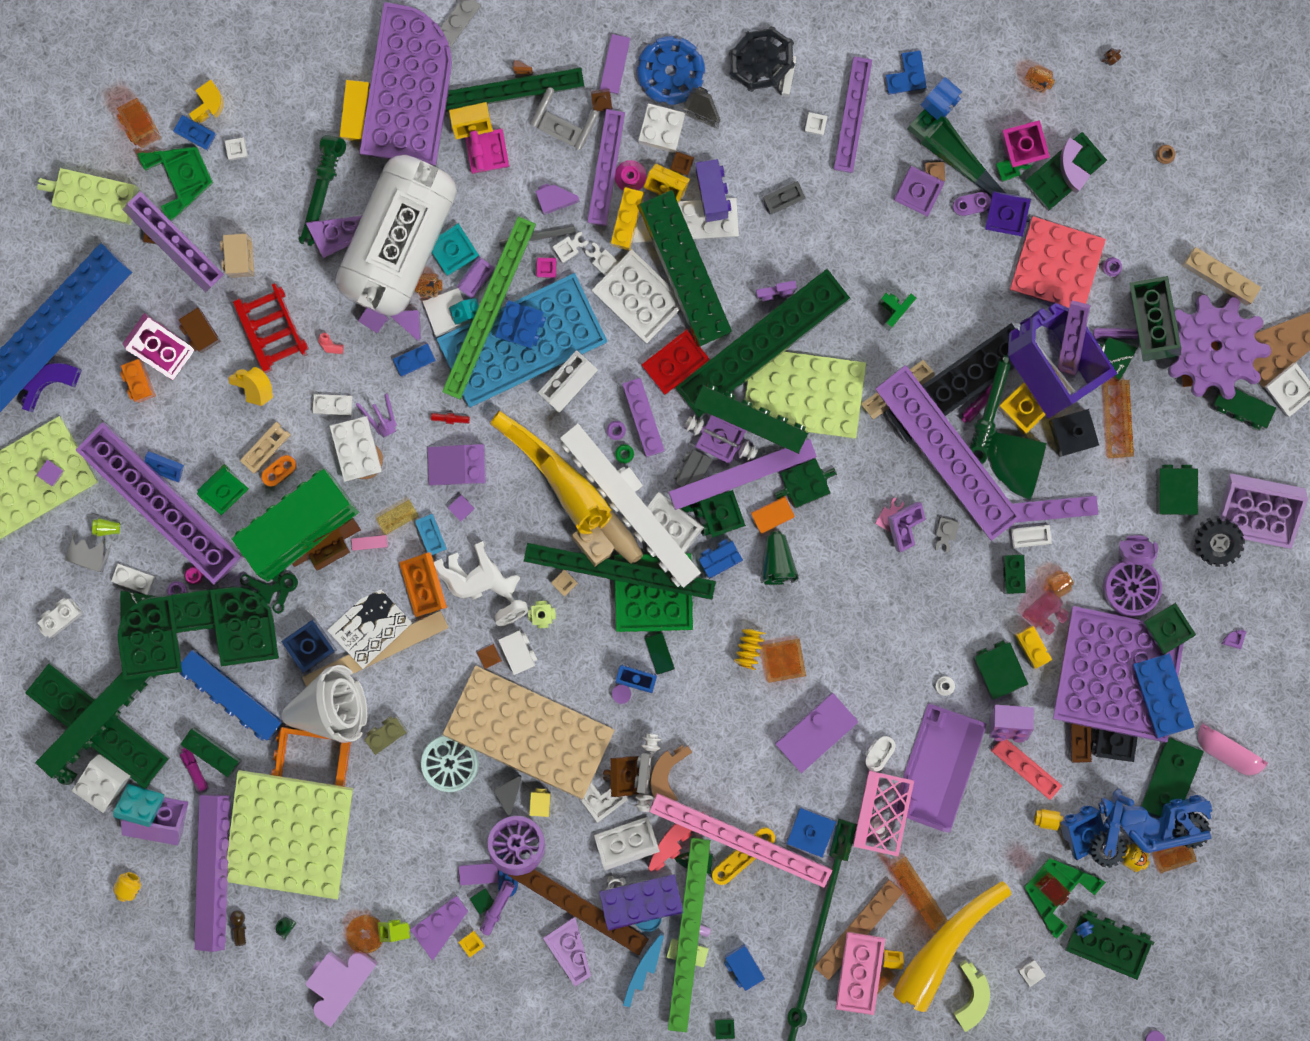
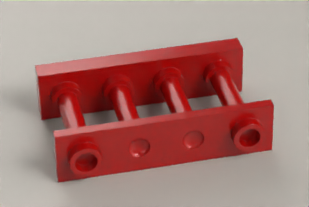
M275 283L272 284L274 292L249 303H243L241 299L233 301L264 373L273 370L271 366L274 365V362L299 351L303 356H307L306 350H309L305 339L301 340L283 298L286 295L282 286L278 287ZM278 299L281 310L258 320L250 319L248 313L252 309ZM284 316L286 317L289 327L264 338L258 337L256 331L259 330V327ZM290 334L294 335L297 342L296 345L271 356L269 354L266 355L263 348L267 344Z

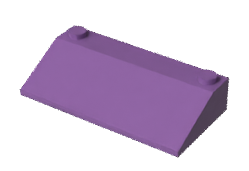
M928 703L903 776L904 779L914 781L907 813L908 819L943 832H951L987 723ZM901 782L898 790L901 796L908 792L909 783ZM907 795L903 797V800H904L905 802H906ZM901 799L894 803L893 809L897 815L904 811L905 805Z

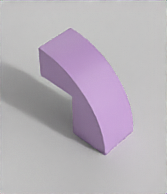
M1069 138L1061 152L1060 168L1066 184L1077 194L1090 177V174L1072 163L1082 145Z

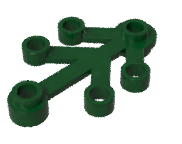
M285 573L282 576L276 575L271 580L278 583L272 586L254 580L251 576L242 575L240 583L243 586L259 589L260 591L257 593L268 604H270L273 594L281 590L278 601L272 607L273 611L278 614L282 613L285 609L284 603L288 593L294 591L298 586V579L292 573ZM245 576L249 578V583L244 584L242 581ZM287 579H291V586L285 584ZM277 604L282 606V610L279 612L275 609Z

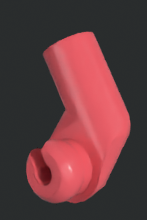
M327 333L319 335L318 342L326 353L343 354L344 345L334 344Z

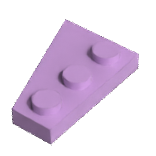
M573 917L543 937L574 986H577L591 976L576 917Z

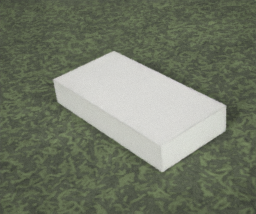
M1050 525L1011 529L1013 548L1052 544Z

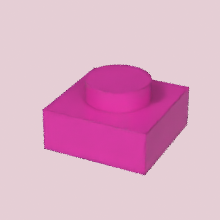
M537 258V278H556L557 259Z

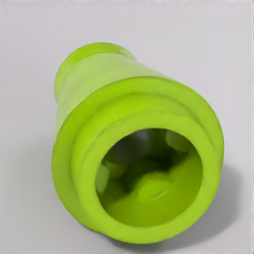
M98 518V520L93 519L92 535L100 537L120 534V523Z

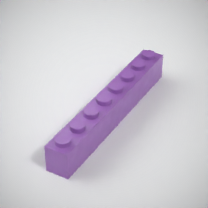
M206 794L199 796L194 950L208 952L225 950L230 795Z

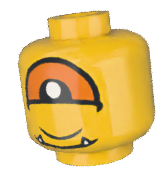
M1134 843L1126 845V850H1124L1126 855L1125 857L1122 856L1123 861L1121 863L1133 872L1145 870L1150 863L1148 860L1149 853L1143 852Z

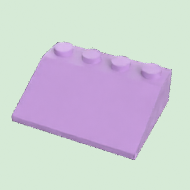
M1230 473L1219 517L1222 518L1224 516L1228 520H1233L1242 531L1245 540L1292 549L1308 496L1305 488Z

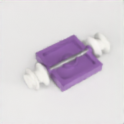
M695 415L693 418L689 416L684 426L687 428L686 432L692 430L694 431V436L699 434L700 431L702 433L696 448L728 464L731 463L736 451H739V458L745 456L747 457V462L749 459L754 460L758 452L755 449L756 445L753 447L749 446V441L743 443V445L740 444L746 430L711 415L707 425L703 427V418L698 421L695 419Z

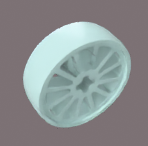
M441 735L433 739L423 751L421 757L422 774L433 788L442 792H457L466 788L476 777L479 768L478 753L465 746L455 756L454 753L458 742L454 743L452 750L451 745L447 741L453 740ZM440 745L448 747L449 752L447 755L443 756L438 752ZM432 748H434L437 757L430 756L429 753ZM466 750L470 752V758L458 759ZM447 758L455 761L453 768L450 766L446 767ZM427 759L438 761L440 764L428 766ZM472 760L473 764L472 768L459 765L461 762ZM441 767L442 769L433 777L430 775L429 769ZM457 768L469 771V777L465 778ZM445 771L442 784L435 781V778ZM453 772L463 780V783L459 785L455 783ZM448 773H450L453 786L445 785Z

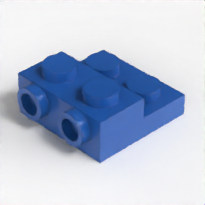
M508 300L495 337L532 350L533 345L537 346L540 335H537L539 327L543 328L546 321L544 312Z
M1083 806L1080 808L1079 813L1068 814L1064 817L1065 820L1060 822L1064 839L1069 841L1073 858L1076 860L1089 854L1090 849L1088 846L1091 845V838L1094 839L1093 835H1099V832L1103 831L1104 824L1100 810L1092 806Z

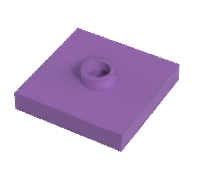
M910 165L894 201L928 217L945 181Z

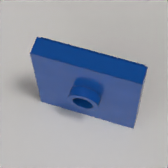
M800 808L786 844L823 858L836 821Z

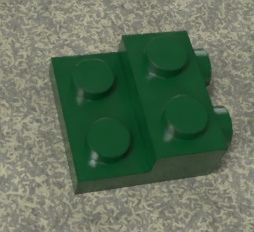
M733 490L694 503L693 512L695 517L700 519L701 525L704 527L701 534L706 536V539L746 526Z

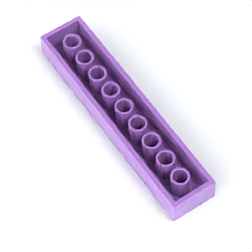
M102 422L76 449L103 478L213 584H218L244 557L108 424Z

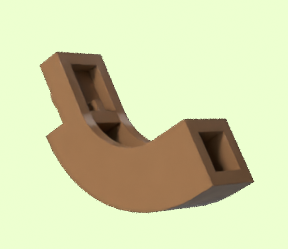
M682 744L673 751L674 755H671L666 750L656 761L651 776V788L654 798L658 793L674 801L678 800L669 785L668 775L676 763L692 753L688 745L684 747Z

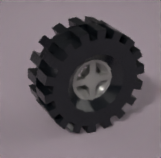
M1214 516L1215 519L1207 518L1208 522L1204 523L1202 521L1200 523L1201 527L1195 530L1197 534L1193 538L1195 541L1194 547L1198 555L1208 565L1212 566L1214 564L1215 567H1220V564L1226 567L1230 561L1232 564L1235 563L1234 559L1236 557L1239 559L1241 557L1240 551H1244L1243 544H1245V539L1243 538L1242 531L1233 520H1228L1227 517L1223 516L1220 518L1219 516Z

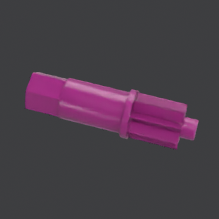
M991 386L962 413L963 418L961 420L964 423L967 421L970 423L981 413V410L986 406Z
M186 748L181 749L182 754H180V757L197 791L201 792L209 788L193 753Z

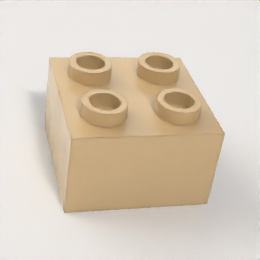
M247 234L223 235V240L220 241L221 252H224L222 270L231 278L254 277L252 238Z

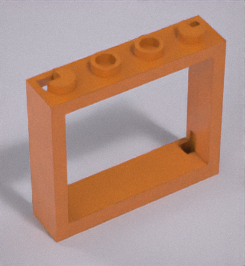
M282 727L281 731L278 730V735L276 736V742H279L278 750L275 749L273 760L276 761V767L272 769L271 775L283 776L288 734L322 739L329 738L297 728ZM341 742L335 784L337 786L345 787L351 742Z

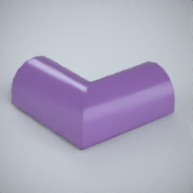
M915 502L888 517L897 552L901 553L915 545L911 528L926 520L921 502Z

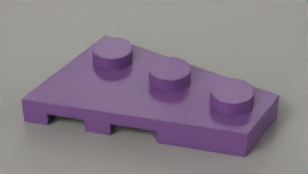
M363 215L306 223L323 258L350 245Z
M455 896L410 929L432 961L468 912V909L458 896Z

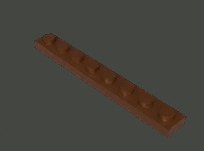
M537 869L524 875L508 874L509 877L637 955H640L649 940L648 937L630 926L608 930L604 910Z

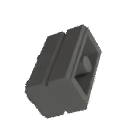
M693 449L691 453L687 451L682 460L685 463L682 470L678 468L673 477L676 480L675 484L683 487L702 480L713 459Z

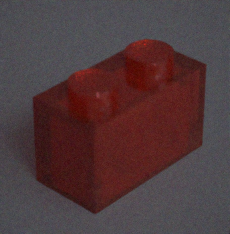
M1049 872L1035 884L1042 894L1056 907L1064 905L1071 894Z

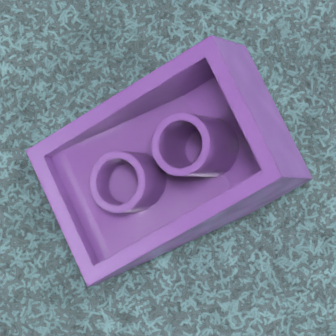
M485 445L428 447L429 486L486 484Z

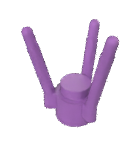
M387 393L385 394L390 421L388 418L383 419L376 404L372 405L380 420L378 425L359 403H356L362 414L368 416L369 422L376 429L378 435L381 434L383 438L396 432L395 426H397Z

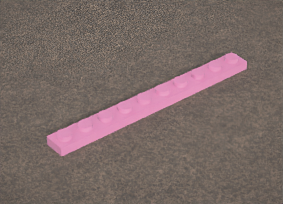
M656 794L649 809V812L823 888H825L831 875V868L661 794Z

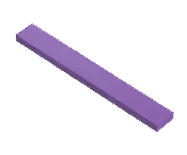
M809 439L804 442L799 454L785 448L672 490L668 494L674 510L817 456Z

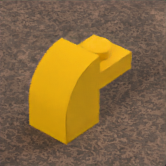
M210 79L195 90L204 102L189 113L192 120L196 123L206 121L210 113L217 118L224 107L223 96Z
M257 367L249 371L245 369L237 370L228 377L229 384L245 389L246 402L262 406L273 398L272 385L269 378Z

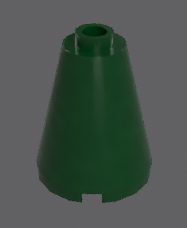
M781 531L770 532V535L766 537L760 578L761 583L764 582L765 585H783V582L788 580L791 583L797 582L799 575L786 535L782 534Z

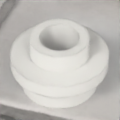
M944 676L937 680L936 690L939 694L948 696L953 693L955 683L950 677ZM945 682L949 684L947 690L942 688V684Z

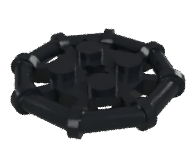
M772 26L768 29L745 32L746 35L729 51L730 78L742 84L750 92L772 86L777 87L781 79L795 66L793 62L794 41L781 34ZM767 37L765 41L762 40V39H759V40H757V41L755 42V40H754V39H757V38ZM774 38L782 44L779 46L773 44ZM750 42V47L742 53L741 51ZM783 52H785L786 55L785 60H781L780 55ZM761 57H764V58H765V61H764V62L761 61V62L758 63V61H759V59H760ZM738 59H739V60H742V63H743V67H741V68H739V69H738ZM746 73L751 76L750 80L744 77ZM765 76L766 78H769L768 80L758 81L759 79H761L760 77Z

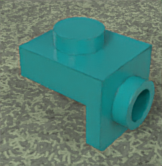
M477 298L463 300L449 307L455 325L474 319L480 306Z

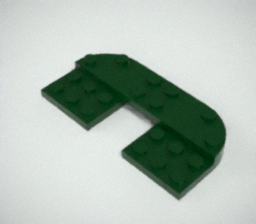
M241 586L222 587L143 599L126 612L118 629V645L123 680L182 672L177 633L203 629H216L221 667L279 659L272 609L259 593Z

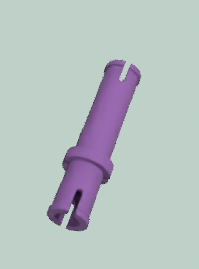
M503 882L492 907L485 914L486 918L479 929L482 934L491 935L496 922H499L500 914L515 888L512 882Z

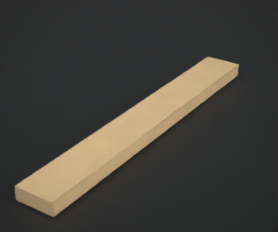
M438 611L409 625L365 668L448 629L449 626L442 612ZM349 654L302 678L307 687L328 667L343 665L349 668L353 674L362 670V667Z

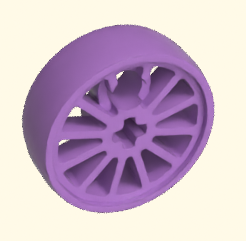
M1123 560L1115 563L1107 571L1103 581V594L1108 605L1114 611L1126 616H1140L1151 611L1158 603L1162 593V582L1156 569L1152 565L1133 563L1130 564L1131 578H1129L1124 569V566L1129 564H1125ZM1135 565H1139L1141 570L1135 578ZM1119 569L1124 575L1125 581L1115 576ZM1146 569L1150 573V576L1140 581V578ZM1112 578L1116 579L1120 583H1114L1111 585ZM1151 578L1153 579L1154 586L1142 585ZM1131 582L1132 584H1135L1137 587L1134 589V592L1132 590H1128V587L1131 586ZM1117 586L1123 589V593L1119 597L1115 596L1113 592ZM1142 589H1154L1153 596L1145 593ZM1140 594L1150 599L1147 605H1145ZM1135 596L1142 606L1141 609L1135 610ZM1131 597V609H1124L1128 599ZM1124 599L1120 606L1115 602V600Z
M511 816L502 819L492 828L488 836V855L494 866L505 874H527L533 871L544 857L545 838L543 832L534 821L526 817ZM518 826L517 834L513 835L510 827ZM525 827L528 830L521 836V828ZM508 829L510 837L508 838L501 832ZM532 832L536 835V837L526 840ZM499 836L507 843L496 842L495 840ZM539 842L538 847L527 846L532 843ZM494 847H501L505 849L495 852ZM507 854L503 860L498 858L501 855ZM522 854H530V857L528 859L524 860L520 858ZM513 856L512 864H507L506 862Z

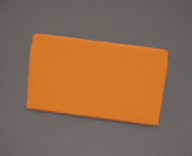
M785 496L751 512L760 533H764L795 517Z

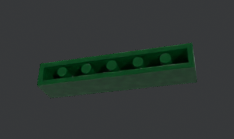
M702 384L693 407L795 453H800L808 435V431L805 430L806 426L797 422L793 425L787 422L788 418L779 414L775 417L770 414V410L761 406L760 409L752 406L753 403L746 399H742V401L735 399L736 395L731 392L725 391L722 393L717 391L718 387L713 384Z

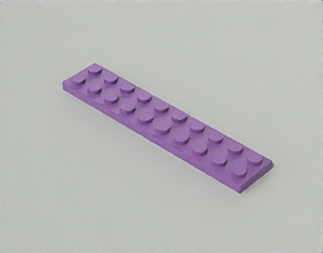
M906 365L875 388L885 404L991 541L1022 518Z

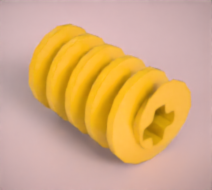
M749 628L742 629L741 632L746 634V636L740 637L744 644H738L742 651L736 652L740 659H734V662L738 666L756 670L752 664H758L754 657L760 656V653L756 650L762 649V646L758 642H764L760 635L766 633Z

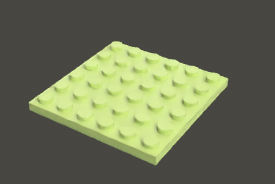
M239 770L237 772L227 852V881L229 883L338 900L354 788Z

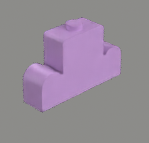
M362 951L354 952L350 956L348 964L332 952H329L321 962L317 961L311 969L313 974L306 982L307 987L322 997L314 1006L315 1016L331 1028L378 962Z

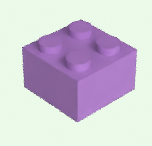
M995 705L990 714L989 738H994L995 741L1011 739L1014 742L1022 743L1029 739L1034 730V707Z

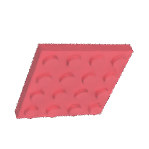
M1033 216L1010 290L1050 303H1057L1067 308L1070 307L1072 300L1086 304L1106 239Z

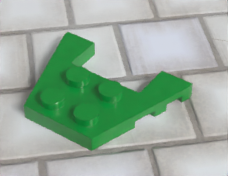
M197 147L137 154L145 171L162 163L164 164L178 195V199L161 206L164 215L171 222L214 183Z
M1048 858L1026 883L1024 888L1053 937L1057 939L1068 926L1053 914L1056 908L1078 883L1095 896L1106 882L1052 858Z

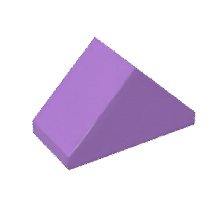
M418 310L403 311L398 315L390 316L417 341L421 340L420 312Z

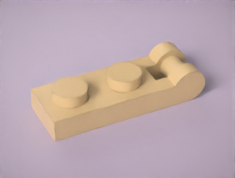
M276 422L240 461L255 474L282 444L288 440L291 434L288 431L285 432L281 425ZM275 433L280 437L277 441L272 438Z

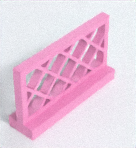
M868 771L853 847L899 856L914 785L913 780ZM879 777L888 779L892 786L882 792L878 786ZM891 780H895L898 782L893 784ZM901 782L909 783L908 792L901 796L895 786ZM894 788L899 798L889 803L884 793ZM882 795L888 805L877 810L874 801ZM907 795L906 802H905V801L903 800V797ZM901 799L905 807L904 811L897 815L891 805ZM890 807L895 817L885 822L880 812ZM878 814L884 824L873 829L870 820ZM903 814L902 821H901V820L899 819V816ZM897 818L901 826L900 830L893 834L887 824ZM886 826L891 835L881 841L876 831ZM872 833L875 834L880 842L873 847L865 845L867 837ZM899 833L898 840H897V839L895 838V835ZM892 837L897 843L895 852L887 850L883 844ZM879 845H882V847H883L884 849L876 848V847H878Z

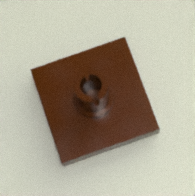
M639 756L610 758L611 770L605 769L603 771V775H609L608 777H603V780L606 782L611 781V797L639 794L635 787V778L639 776V768H637Z

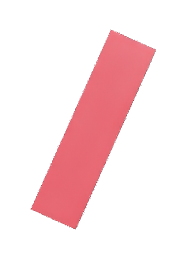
M1009 740L998 741L991 749L996 756L1049 800L1062 787L1059 782Z

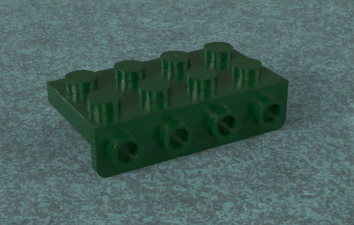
M1087 910L1086 913L1080 911L1065 951L1138 980L1151 945L1155 943L1151 940L1152 936L1144 932H1140V935L1134 933L1133 928L1124 924L1122 927L1115 925L1116 921L1107 917L1104 920L1097 918L1098 914ZM1087 921L1091 925L1093 924L1094 927L1091 929L1093 931L1091 934L1084 938L1081 935H1076L1077 931L1075 928Z

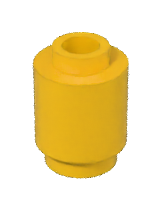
M1046 809L1036 810L1034 825L1038 826V828L1055 831L1059 827L1061 828L1060 822L1063 821V816H1060V812Z

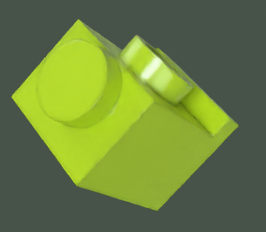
M400 919L378 922L380 942H395L410 938V927L407 922H400Z

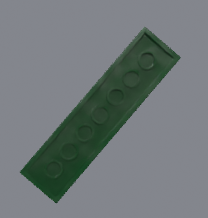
M673 190L637 205L697 347H701L732 332Z
M48 663L25 692L26 695L66 727H69L95 700L92 695L51 663ZM119 717L114 722L111 720L106 725L108 727L102 735L99 736L97 734L92 739L94 743L91 747L146 789L170 758Z

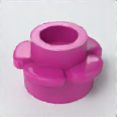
M191 566L190 569L185 571L186 581L189 584L194 583L197 585L201 583L204 575L195 566Z

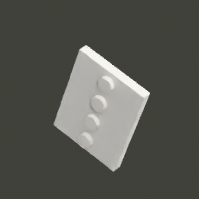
M632 249L592 289V292L646 344L681 309L673 289Z

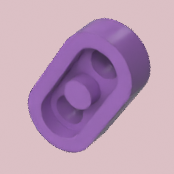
M983 192L958 197L953 203V211L958 216L984 212L990 207L991 199L988 194ZM983 199L985 201V204L980 205L978 203V200ZM960 203H965L966 209H961Z

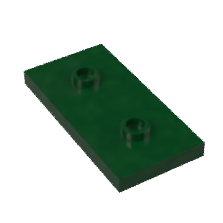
M1168 737V742L1164 744L1140 806L1145 808L1147 812L1161 817L1163 805L1170 803L1174 799L1185 800L1204 751Z

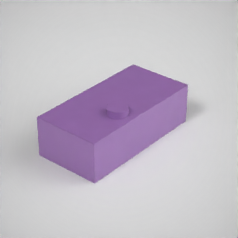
M831 692L775 744L802 773L859 721Z

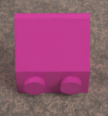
M1040 120L1001 131L1000 137L1004 152L1012 168L1050 158Z

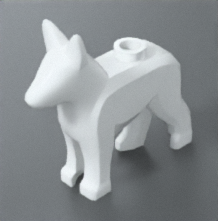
M484 541L474 545L480 565L471 571L469 575L458 565V553L449 556V569L444 567L442 559L434 562L438 576L446 583L454 596L463 599L471 597L474 600L483 596L482 592L491 589L497 594L504 596L510 602L515 601L512 594L520 577L518 575L508 578L503 577L496 564L488 558L484 549Z

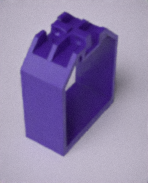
M1057 303L1048 308L1049 311L1043 308L1039 309L1020 322V331L1016 328L1009 333L1008 357L1047 418L1074 404L1117 374L1094 336L1086 327L1078 371L1086 384L1073 393H1068L1035 342L1036 329L1043 326L1053 330L1060 343H1063L1069 308Z

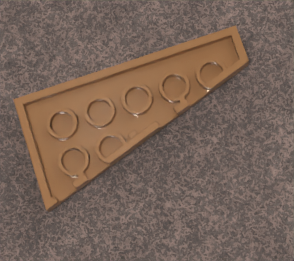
M1310 312L1255 333L1257 342L1268 344L1271 347V354L1267 358H1257L1253 362L1254 369L1260 373L1261 379L1258 383L1263 389L1292 363L1297 362L1310 351Z

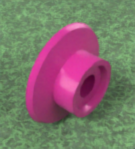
M627 160L616 168L615 182L621 190L624 191L625 187L640 190L645 185L647 179L646 170L639 162ZM633 173L634 177L632 179L627 178V174Z

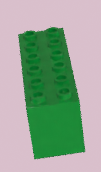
M325 469L318 470L312 475L310 480L300 483L294 492L284 495L278 504L267 508L266 513L254 518L250 525L238 530L231 539L256 575L268 582L318 545L328 535L316 542L313 541L337 529L360 512L337 480Z

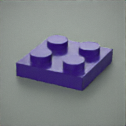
M993 191L985 230L1023 237L1031 198Z

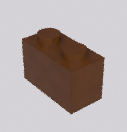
M196 308L178 319L181 323L179 325L180 330L184 335L188 334L191 339L189 344L195 352L198 350V352L203 353L221 342L200 308Z

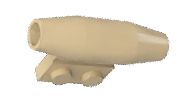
M613 510L610 511L612 515L610 521L603 528L600 529L597 526L591 529V534H582L579 531L572 534L571 538L594 566L610 557L613 549L631 564H634L643 556L633 535Z

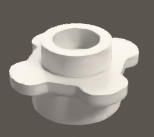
M609 876L607 878L608 887L605 890L613 889L615 884L617 887L624 886L626 880Z

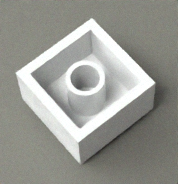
M648 103L639 137V144L676 153L685 113Z
M99 754L90 761L72 792L104 813L112 806L130 778V775Z

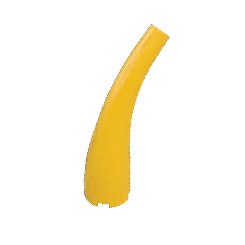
M500 410L495 414L490 425L517 445L540 469L580 533L591 534V529L597 526L601 529L610 521L612 517L610 513L611 508L597 489L583 475L521 424Z
M1000 881L974 898L950 918L908 964L893 991V996L903 1004L907 1002L914 1005L913 1009L917 1011L927 1012L958 947L977 922L994 907L1011 896V890L1008 885Z

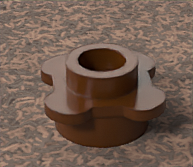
M1112 48L1104 54L1105 58L1102 62H1107L1109 66L1118 62L1122 57L1120 55L1121 49Z

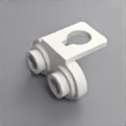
M883 736L873 741L865 753V756H867L865 764L869 770L877 772L884 767L895 751L896 745L892 738Z

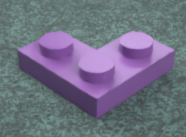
M789 281L776 284L774 287L756 290L757 299H762V302L773 300V296L780 295L781 298L790 297L797 288L796 282Z

